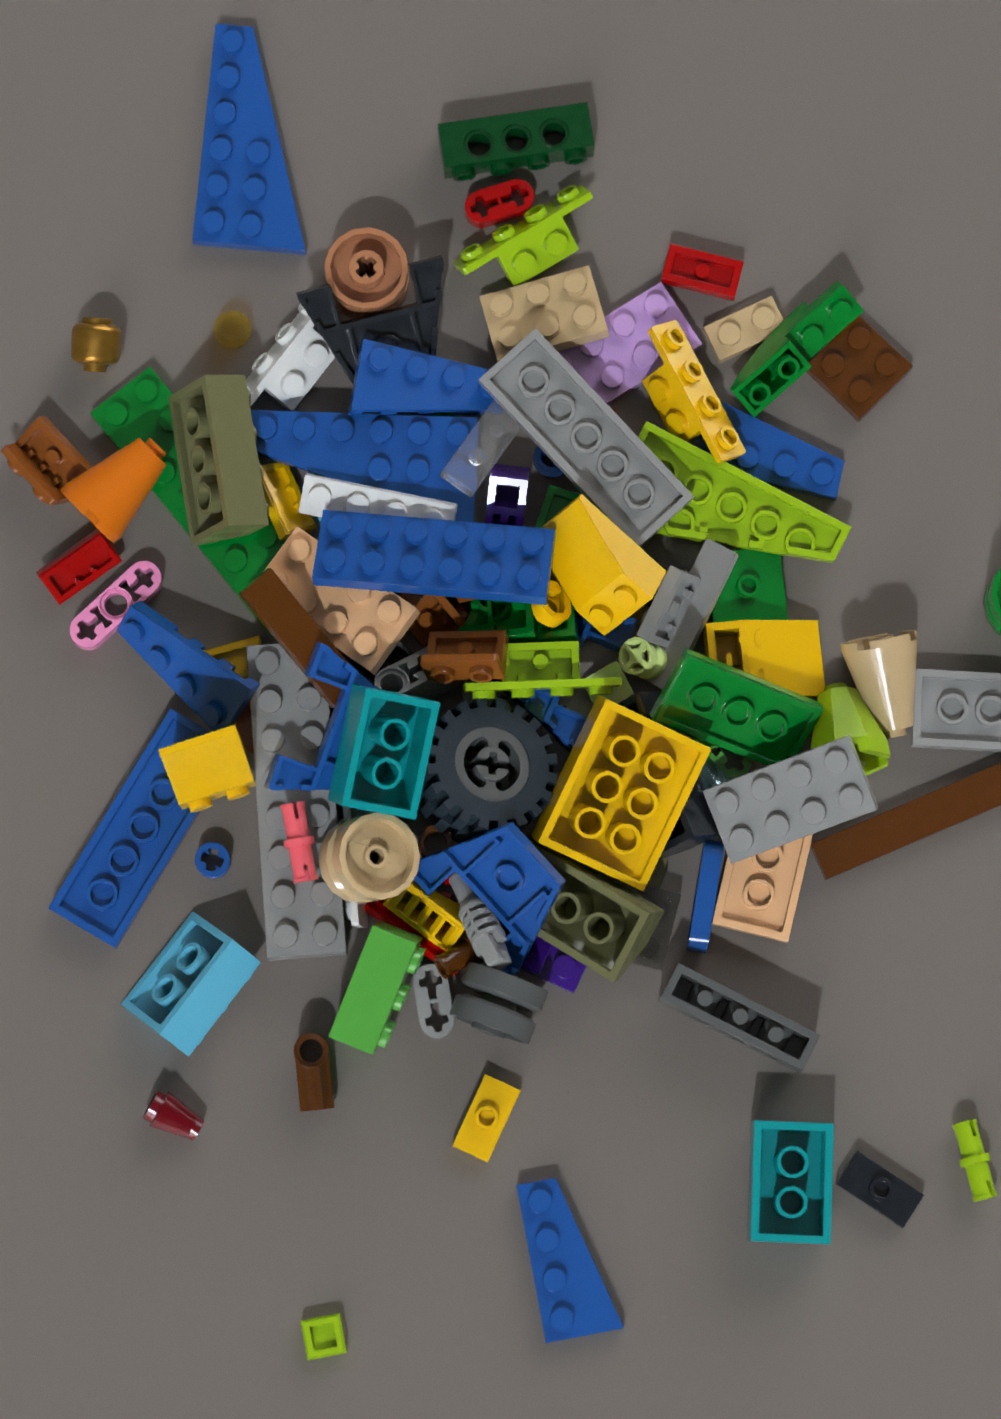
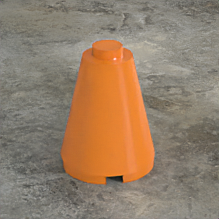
M137 438L67 482L61 489V492L102 534L115 544L121 539L167 464L162 458L166 455V452L151 438L146 442L141 438Z

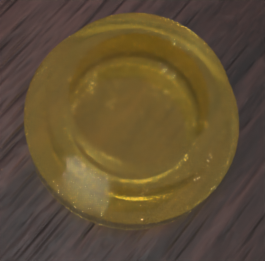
M227 311L216 319L214 335L218 343L223 347L237 349L244 346L250 340L252 326L247 316L243 313Z

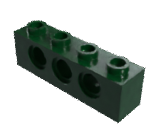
M587 102L437 124L444 178H453L454 181H467L473 179L475 174L488 172L493 176L506 175L511 173L513 169L528 167L529 170H541L549 167L550 163L565 161L568 165H576L586 162L594 154L595 145ZM554 132L560 134L564 140L559 144L552 145L544 140V136ZM512 138H520L526 143V146L521 150H512L506 143ZM480 143L486 145L489 151L484 155L477 156L472 154L469 148L474 144Z

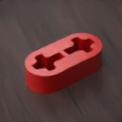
M513 179L477 190L466 199L465 217L468 223L477 228H487L523 217L529 209L533 208L534 190L528 182L521 179ZM518 190L520 195H527L523 199V205L517 206L515 201L502 204L503 201L511 199L512 191ZM482 201L484 206L497 204V206L487 209L486 217H481L479 212L472 213L476 209V202Z

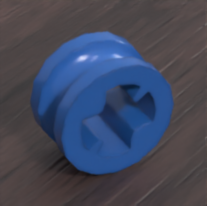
M209 842L203 844L197 850L195 864L203 876L209 879H217L228 872L231 866V858L223 845ZM217 850L218 857L224 860L220 868L217 865L215 866L217 869L215 871H209L208 865L202 861L206 853L210 856L209 851Z

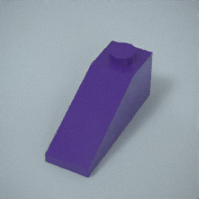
M492 463L485 523L511 526L524 525L530 468Z

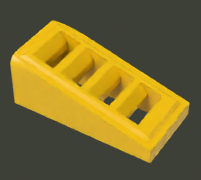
M413 880L410 887L398 896L384 900L383 905L445 951L453 947L464 931L458 916L460 905L436 891H433L428 896L415 880ZM408 891L413 896L410 898L408 903L405 904L401 901V899ZM421 901L425 906L421 911H418L415 908ZM433 911L438 914L435 920L429 917ZM446 921L451 924L449 928L443 925Z

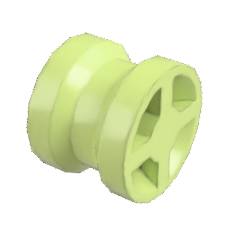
M641 637L628 639L619 651L618 659L623 671L642 679L652 680L663 673L667 665L665 649Z

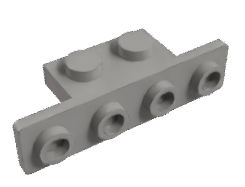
M706 539L690 572L670 565L658 587L657 594L650 608L642 616L641 626L636 634L648 642L662 646L667 654V665L663 673L657 678L644 680L663 690L684 648L693 651L739 557L738 553L713 540Z

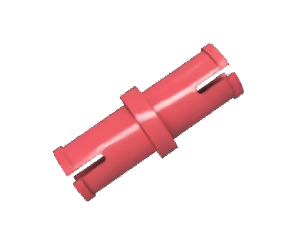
M305 801L280 805L287 840L283 841L284 849H289L294 878L293 883L317 880L318 875L311 845L315 844V839L309 833Z

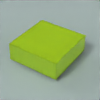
M340 1313L300 1321L307 1360L347 1353Z

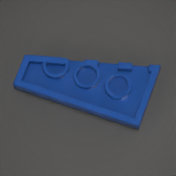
M721 401L746 450V453L741 457L726 461L727 463L775 488L836 500L844 465L843 460ZM701 434L692 440V445L711 454Z

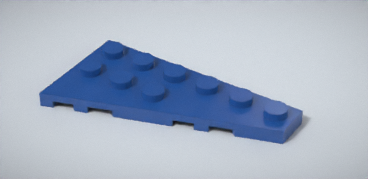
M216 24L192 238L193 245L306 255L254 29L248 26Z

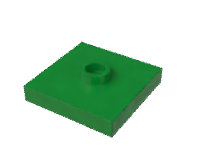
M748 549L732 550L738 553L739 557L709 616L710 623L737 620H788L781 555Z

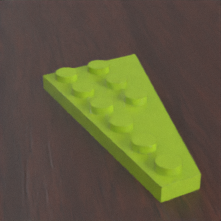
M646 421L638 437L694 496L692 501L655 533L656 535L705 542L706 539H710L723 546L827 563L835 561L852 528L851 526L727 462L718 464L712 454Z

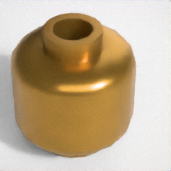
M82 317V323H77L73 326L71 358L77 363H83V371L106 372V365H114L119 362L121 330L116 325H112V319Z

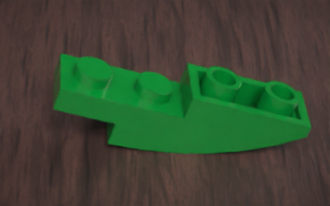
M837 280L810 305L803 301L771 332L740 371L730 388L731 392L749 413L756 417L812 366L808 363V360L863 313L864 310L844 285Z

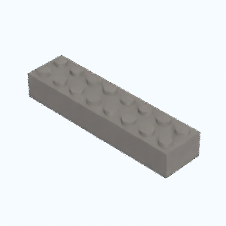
M280 644L247 646L249 677L260 683L259 688L250 700L267 958L269 961L347 955L343 899L329 889L322 878L319 866L321 843L328 831L338 824L337 804L328 800L330 790L281 791L264 787L276 753L310 766L314 765L331 718L330 705ZM305 801L309 833L315 839V844L311 845L318 879L293 883L294 878L289 849H284L283 841L287 840L280 805Z

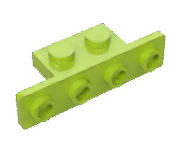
M571 185L562 189L556 194L557 199L546 206L541 204L529 209L524 214L525 218L513 226L512 224L501 226L492 233L493 238L481 245L476 243L466 247L460 252L461 257L453 262L455 268L464 275H467L492 259L497 258L511 286L525 283L579 250L563 216L593 199L591 191L581 185L577 187L576 185Z
M579 641L508 643L505 679H501V682L463 684V693L472 692L473 700L476 698L496 699L497 691H511V698L535 697V690L549 689L550 697L574 696L573 689L589 688V695L613 694L612 687L622 685V677L580 679Z

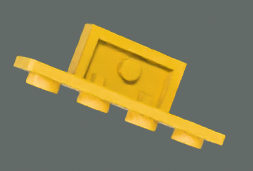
M673 320L651 327L648 330V334L664 364L645 378L642 383L668 432L688 443L701 434L718 464L741 457L746 453V450L678 321Z

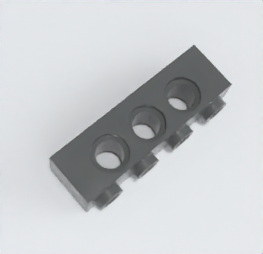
M680 963L675 967L658 1001L797 1073L803 1071L820 1037L819 1034Z

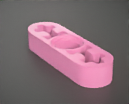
M139 561L125 571L73 619L70 625V636L74 643L83 650H94L100 647L116 632L131 605L139 601L147 604L159 593L163 585V577L159 568L152 562ZM142 571L144 574L153 572L154 574L151 577L153 585L148 588L143 584L134 591L136 596L140 597L136 602L133 601L127 590L121 588L126 583L130 589L135 587L139 582L136 576L139 572ZM115 595L122 596L127 600V609L119 616L110 615L105 607L107 600ZM97 609H99L106 621L112 623L107 628H105L103 622L98 624L94 629L97 636L93 640L88 637L82 640L79 639L82 634L79 627L84 623L90 627L98 620V617L93 614Z

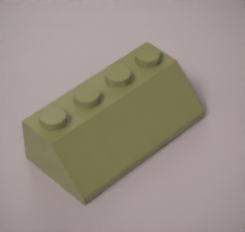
M203 375L168 397L191 546L250 535L269 525V506L264 497L262 484L263 469L258 459L256 447L257 431L252 422L250 409L251 394L246 385L245 375Z
M532 833L524 834L566 880L537 936L613 983L616 982L646 947L665 910L602 872L538 843L531 837Z

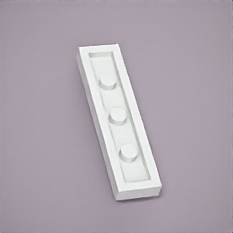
M307 473L304 478L298 513L322 517L323 510L455 521L458 504Z

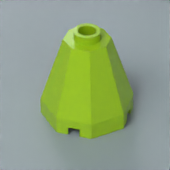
M833 683L826 686L824 692L818 694L817 702L822 704L824 710L813 728L810 749L850 735L866 776L888 767V759H890L888 740L858 690L848 687L845 683Z

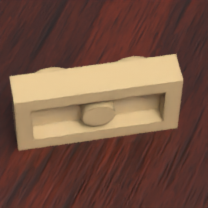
M770 296L704 326L703 333L718 363L721 364L760 346L784 319L773 297Z

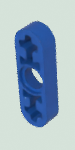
M707 840L703 843L687 940L688 951L707 952L724 844L720 841Z

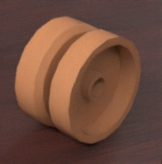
M370 227L352 229L337 238L328 250L324 264L326 282L331 286L336 309L347 318L355 319L400 307L406 300L409 288V270L406 253L398 240L385 231ZM366 273L372 274L373 276L368 277Z

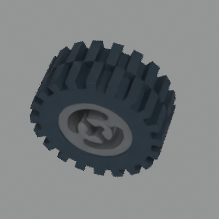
M476 698L470 705H468L467 701L457 704L451 712L448 710L436 722L421 798H424L427 804L420 811L425 818L434 814L439 819L433 826L439 832L443 833L448 827L453 829L454 833L451 839L462 842L469 835L475 837L510 822H513L521 831L543 811L542 808L550 802L553 793L549 790L557 784L558 774L549 771L558 764L556 753L547 754L546 749L553 742L549 734L541 738L539 737L536 730L542 724L535 717L528 723L521 718L526 711L525 709L516 705L511 711L505 710L506 700L497 698L489 707H487V698ZM474 747L478 753L467 763L465 768L471 770L466 774L464 755L468 748ZM507 765L510 774L509 784L506 790L500 791L496 788V784L507 775L508 770L502 769Z

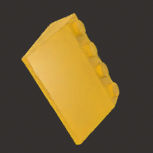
M598 695L557 780V784L553 788V796L544 807L531 837L544 846L644 892L711 748Z

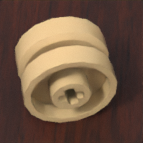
M377 812L339 822L328 831L321 843L319 854L322 878L329 889L343 900L359 904L383 900L401 894L413 882L418 873L420 860L417 839L408 825L394 815Z

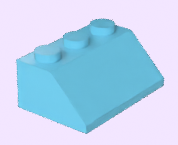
M192 911L121 1005L187 1056H190L194 1049L203 1041L205 1035L220 1015L226 1011L228 1005L243 985L251 978L261 962L232 938Z

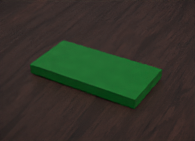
M684 648L650 712V717L656 722L768 766L800 753L824 707L820 702Z

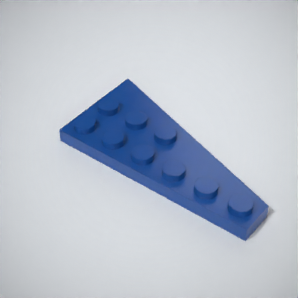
M251 410L253 426L257 431L256 447L258 455L287 466L297 467L314 475L456 503L458 507L455 521L474 522L478 417L348 415V413Z

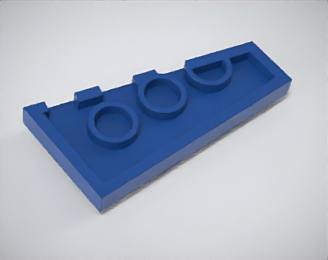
M363 339L360 343L348 415H361L363 412H380V415H396L397 412H418V415H433L435 412H452L453 415H501L504 409L478 383L479 378L489 369Z
M142 601L129 607L116 629L212 731L235 725L260 686V683L251 677L244 679L234 672L235 666L224 658L218 661L204 651L205 645L197 639L192 638L188 640L178 633V626Z
M556 1178L516 1185L545 1342H555L624 1328Z

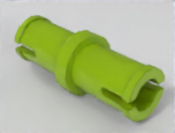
M977 1119L952 1125L962 1156L959 1164L961 1168H965L973 1202L998 1196L988 1162L991 1161L990 1154L984 1151Z

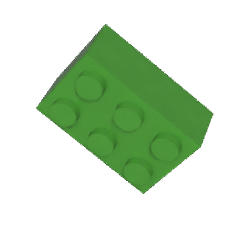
M381 920L372 926L329 1033V1038L371 1055L379 1047L385 1048L389 1044L397 1022L391 1020L394 1010L400 1011L401 1007L403 1008L411 990V985L405 983L409 973L414 975L418 971L426 949L420 947L423 937Z

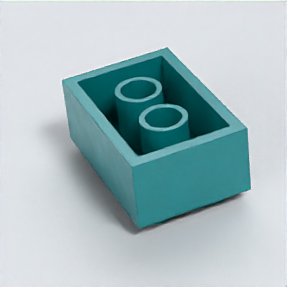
M352 684L328 800L345 807L416 820L440 703L427 698Z
M761 1120L751 1122L747 1241L831 1244L834 1124Z

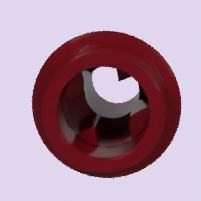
M157 1090L143 1115V1119L150 1122V1127L184 1138L187 1137L194 1141L204 1123V1119L198 1117L195 1112L169 1091L164 1094Z

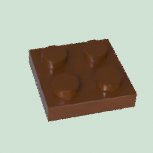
M859 315L809 362L812 367L806 373L850 415L860 422L911 371L913 366Z

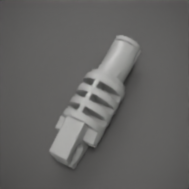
M454 873L448 881L460 904L458 916L468 939L471 941L477 957L484 958L487 966L501 971L511 963L504 942L507 940L504 929L494 913L457 873Z

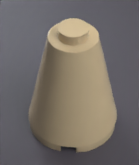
M917 630L899 631L900 635L898 636L883 633L847 641V643H840L842 655L856 688L886 738L907 735L906 728L913 726L918 648Z

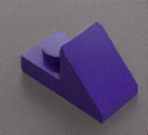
M537 936L520 970L574 994L586 965Z

